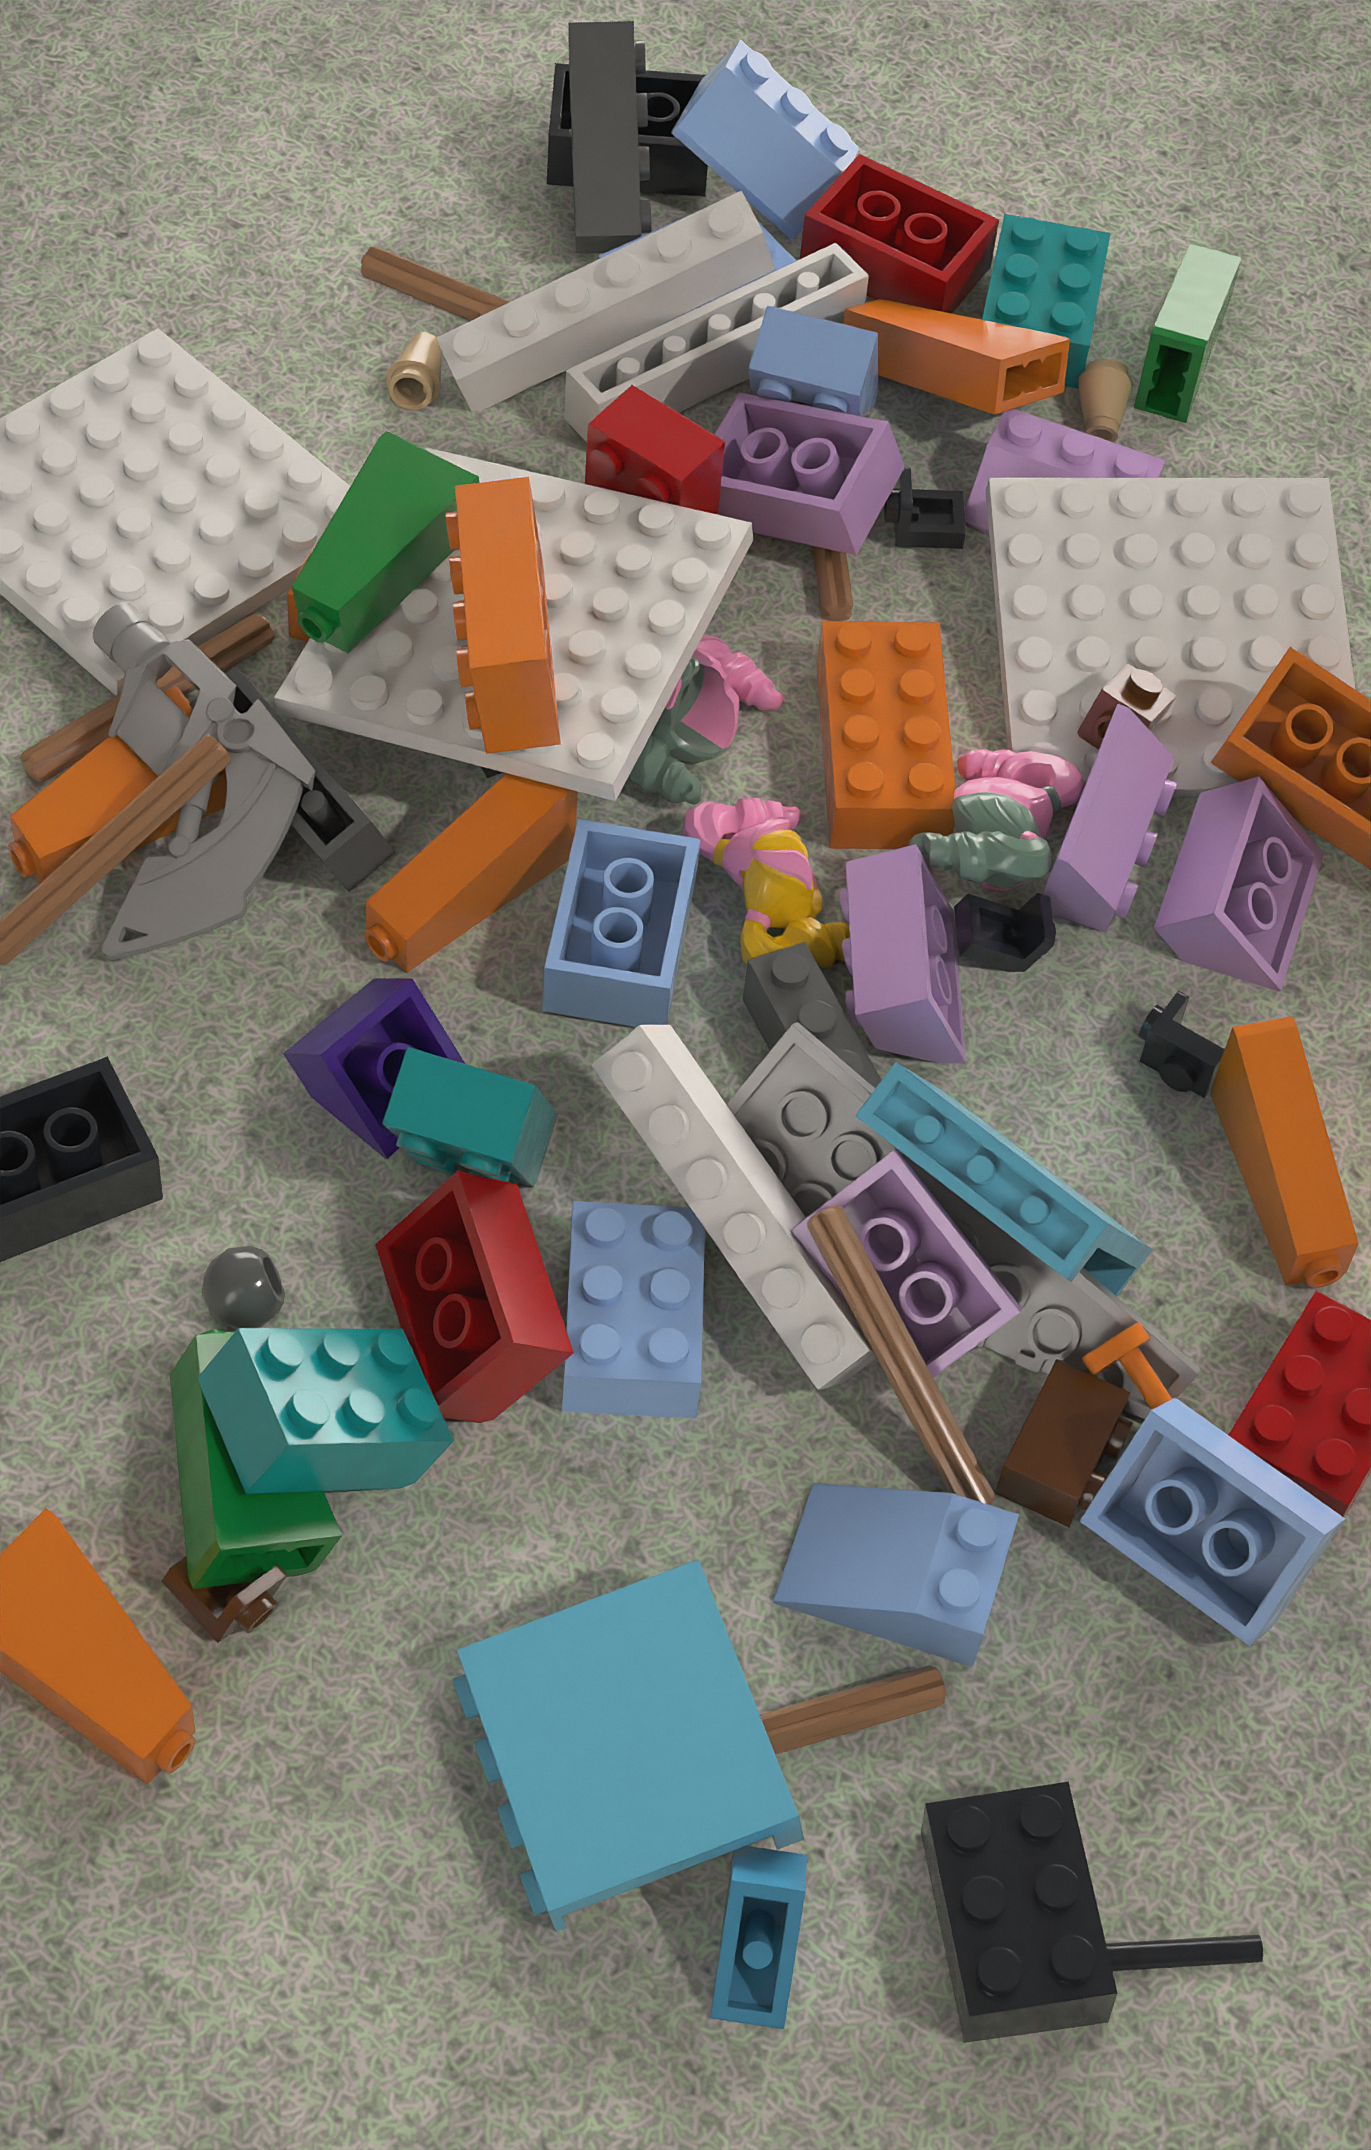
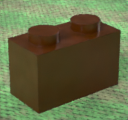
M1056 1359L1003 1465L995 1494L1070 1528L1078 1509L1081 1508L1085 1511L1088 1509L1108 1477L1097 1471L1104 1455L1106 1454L1117 1459L1126 1442L1133 1422L1122 1416L1130 1392Z

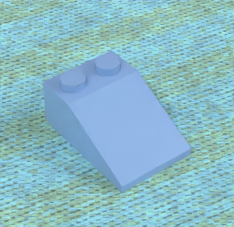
M767 305L748 368L750 390L757 391L760 397L785 402L793 400L812 405V407L862 416L874 408L878 398V333Z
M813 1483L773 1603L973 1667L1019 1514L954 1493Z

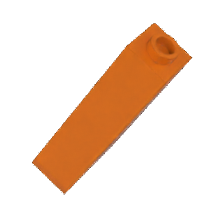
M883 299L852 306L844 310V325L878 333L879 376L994 415L1064 393L1069 338Z
M178 686L166 690L164 693L190 718L193 709ZM118 735L113 738L110 736L10 816L14 842L8 844V851L14 866L23 878L33 875L40 884L158 778L154 771ZM225 768L219 772L218 779L211 786L206 813L201 819L225 808L227 797ZM178 809L134 850L176 831L180 810Z
M506 773L366 901V931L364 936L373 954L383 962L392 959L408 973L568 862L576 829L578 791Z
M1293 1016L1234 1026L1231 1029L1210 1091L1211 1099L1285 1285L1306 1281L1307 1285L1312 1288L1328 1286L1346 1274L1359 1243L1296 1022Z
M45 1508L0 1554V1672L148 1785L161 1770L168 1774L173 1773L190 1755L195 1745V1738L192 1736L195 1733L192 1705L58 1517Z

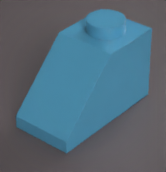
M744 1846L733 1851L710 2018L784 2029L806 1892L807 1855L752 1846Z

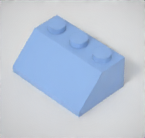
M741 40L701 80L671 132L737 192L742 190L746 200L791 240L802 231L804 217L808 210L851 164L859 150V147L851 141L850 136L841 126L830 122L812 105L810 99L803 91L792 87L772 69L769 61L762 54L752 51Z

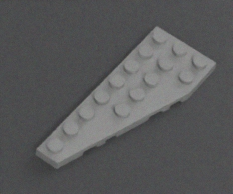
M798 1022L789 1027L726 1104L806 1218L896 1149V1147L855 1116L875 1088ZM898 1150L1023 1309L975 1347L980 1349L986 1347L1016 1360L1015 1364L1036 1373L1042 1371L1049 1374L1057 1359L1091 1374L1082 1357L1140 1321L1151 1339L1140 1346L1139 1349L1171 1398H1178L1196 1378L1201 1369L1088 1271L1082 1268L1072 1282L1065 1279ZM1119 1361L1101 1373L1094 1375L1130 1392L1125 1411L1146 1419L1151 1409Z

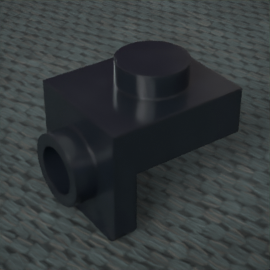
M905 467L896 483V488H893L884 504V522L894 523L895 546L963 549L966 535L963 491L912 489L911 468Z
M967 893L954 906L959 957L1007 972H1025L1054 946L1056 927L1053 922L1050 896L1036 893L1018 910Z
M1177 991L1166 1008L1155 1005L1146 1017L1138 1035L1139 1038L1145 1040L1139 1062L1159 1072L1161 1079L1172 1089L1180 1092L1190 1090L1205 1098L1212 1089L1225 1049L1181 1025L1190 997Z

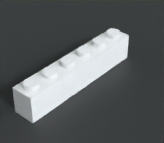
M741 190L438 336L436 339L468 406L473 412L491 407L776 269L764 233Z
M837 243L810 254L567 369L564 419L587 442L588 423L631 385H634L679 413L749 379L748 368L767 305L843 324L845 308L865 303L869 275Z
M639 1025L591 1064L817 1390L844 1383L877 1359L847 1302L791 1232L795 1226L806 1219L805 1215L671 1025Z

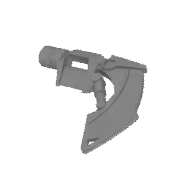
M121 603L107 610L98 619L93 630L92 637L94 643L125 673L120 700L108 735L111 738L118 735L158 777L203 736L208 734L216 738L227 750L231 761L225 767L227 797L220 825L197 840L201 817L206 813L211 786L218 779V773L179 808L180 815L175 837L169 843L170 853L166 856L145 857L102 944L103 953L111 960L173 945L242 918L247 912V896L275 857L289 830L303 787L312 791L315 769L259 699L254 702L245 714L239 713L233 706L236 685L191 640L170 642L130 603ZM171 666H174L199 691L190 718L156 685L157 680L162 678ZM126 931L143 935V937L122 943Z

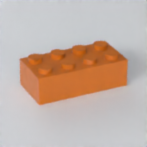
M529 476L455 486L457 512L446 513V523L450 549H460V556L449 557L454 595L464 594V600L453 603V615L457 640H467L468 644L461 646V649H456L461 687L473 686L474 690L465 692L469 729H481L486 754L560 745L561 739L544 566Z
M822 621L816 669L829 849H899L909 846V841L913 836L920 833L932 832L943 836L953 834L955 823L952 804L956 787L940 623Z
M1290 646L1221 746L1211 764L1238 782L1260 777L1295 820L1371 870V699Z

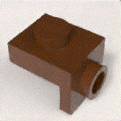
M1127 663L1101 689L1078 729V736L1099 750L1117 704L1130 708L1142 723L1151 730L1167 714L1177 695L1165 688L1160 679L1146 670L1136 669Z
M185 1556L170 1567L161 1582L212 1638L219 1643L240 1626L247 1633L252 1632L272 1615L279 1606V1603L273 1596L287 1577V1574L279 1565H276L256 1581L193 1589L188 1578L187 1559Z

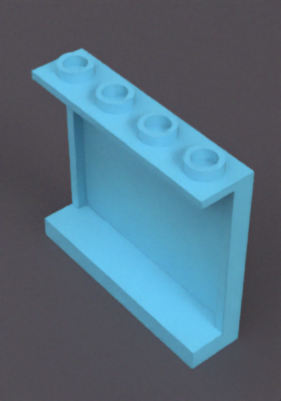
M897 1062L893 1064L855 1115L1071 1282L1080 1270L1084 1268L1114 1295L1118 1296L1153 1250L952 1096Z
M699 1559L457 1649L465 1674L452 1679L466 1719L480 1715L487 1738L474 1742L488 1783L502 1779L510 1801L497 1807L511 1849L525 1845L532 1865V1869L520 1873L526 1895L534 1916L548 1911L556 1932L567 1928L563 1918L564 1915L772 1836L777 1850L804 1840L798 1811Z

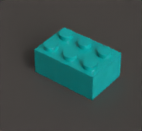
M1004 213L982 320L1069 338L1070 343L1064 386L1078 389V378L1085 371L1111 233Z
M407 1047L382 1124L398 1138L396 1146L407 1150L406 1155L417 1159L416 1164L453 1175L456 1164L470 1169V1174L534 1187L558 1114L534 1084Z
M238 1328L197 1377L246 1494L400 1489L416 1483L454 1441L403 1329Z

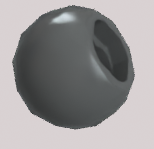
M250 1245L228 1248L210 1262L204 1274L201 1293L210 1315L228 1327L234 1329L261 1328L279 1313L284 1303L285 1292L279 1273L269 1254L262 1249Z

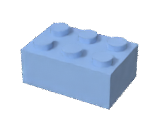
M578 819L544 967L543 1012L632 1027L668 1024L696 884L700 839Z
M573 1201L566 1331L574 1354L564 1361L562 1412L696 1419L702 1370L705 1228L690 1207Z
M1173 1398L1150 1411L1082 1516L1080 1522L1247 1645L1251 1646L1270 1631L1345 1521V1518L1177 1398Z

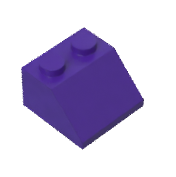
M374 978L283 1053L311 1098L385 1159H388L400 1148L396 1146L398 1138L382 1123L407 1047L465 1064L413 978Z

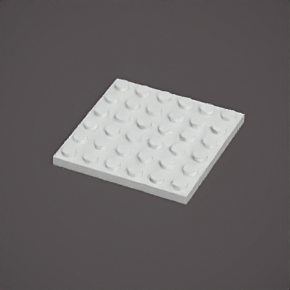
M157 328L0 418V594L116 696L122 692L125 673L94 643L92 637L98 619L107 610L121 603H130L170 642L191 640L198 647L290 589L310 552L312 553L349 490L350 485Z
M426 447V451L479 476L480 483L529 476L544 566L561 744L486 754L481 729H469L465 692L474 690L473 686L461 687L456 649H461V646L468 644L467 640H457L453 615V603L464 600V594L454 595L449 557L460 556V549L454 550L350 653L347 654L326 642L319 643L310 638L274 697L278 714L616 801L753 542L752 523Z
M1329 478L988 479L986 501L1008 750L1017 754L1019 752L1034 751L1060 756L1076 765L1086 783L1098 749L1080 738L1077 733L1101 689L1129 663L1136 669L1146 670L1160 679L1165 688L1177 695L1167 714L1150 731L1174 756L1166 778L1177 783L1172 797H1199L1202 792L1238 782L1211 764V761L1290 646L1355 689Z

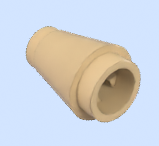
M426 332L415 334L387 371L386 385L389 395L398 406L404 409H423L429 403L435 401L440 393L442 350L436 336Z
M1113 359L1094 360L1086 365L1085 371L1078 378L1085 433L1101 437L1113 443L1118 438V431L1133 387V381L1128 375L1127 367L1119 361Z

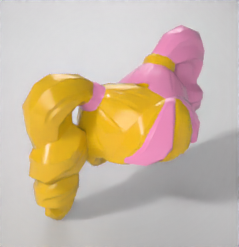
M740 798L734 806L717 802H702L685 812L682 835L700 839L699 854L713 861L716 866L723 868L743 890L744 903L747 910L745 922L740 932L743 962L747 965L750 959L802 942H806L819 968H832L836 961L844 962L842 942L844 939L850 938L849 925L841 921L823 925L815 920L824 908L822 895L808 861L807 849L801 842L800 836L792 831L800 823V810L796 806L785 807L780 802L771 800L763 802L760 798ZM769 928L784 929L781 936L772 937L767 933Z

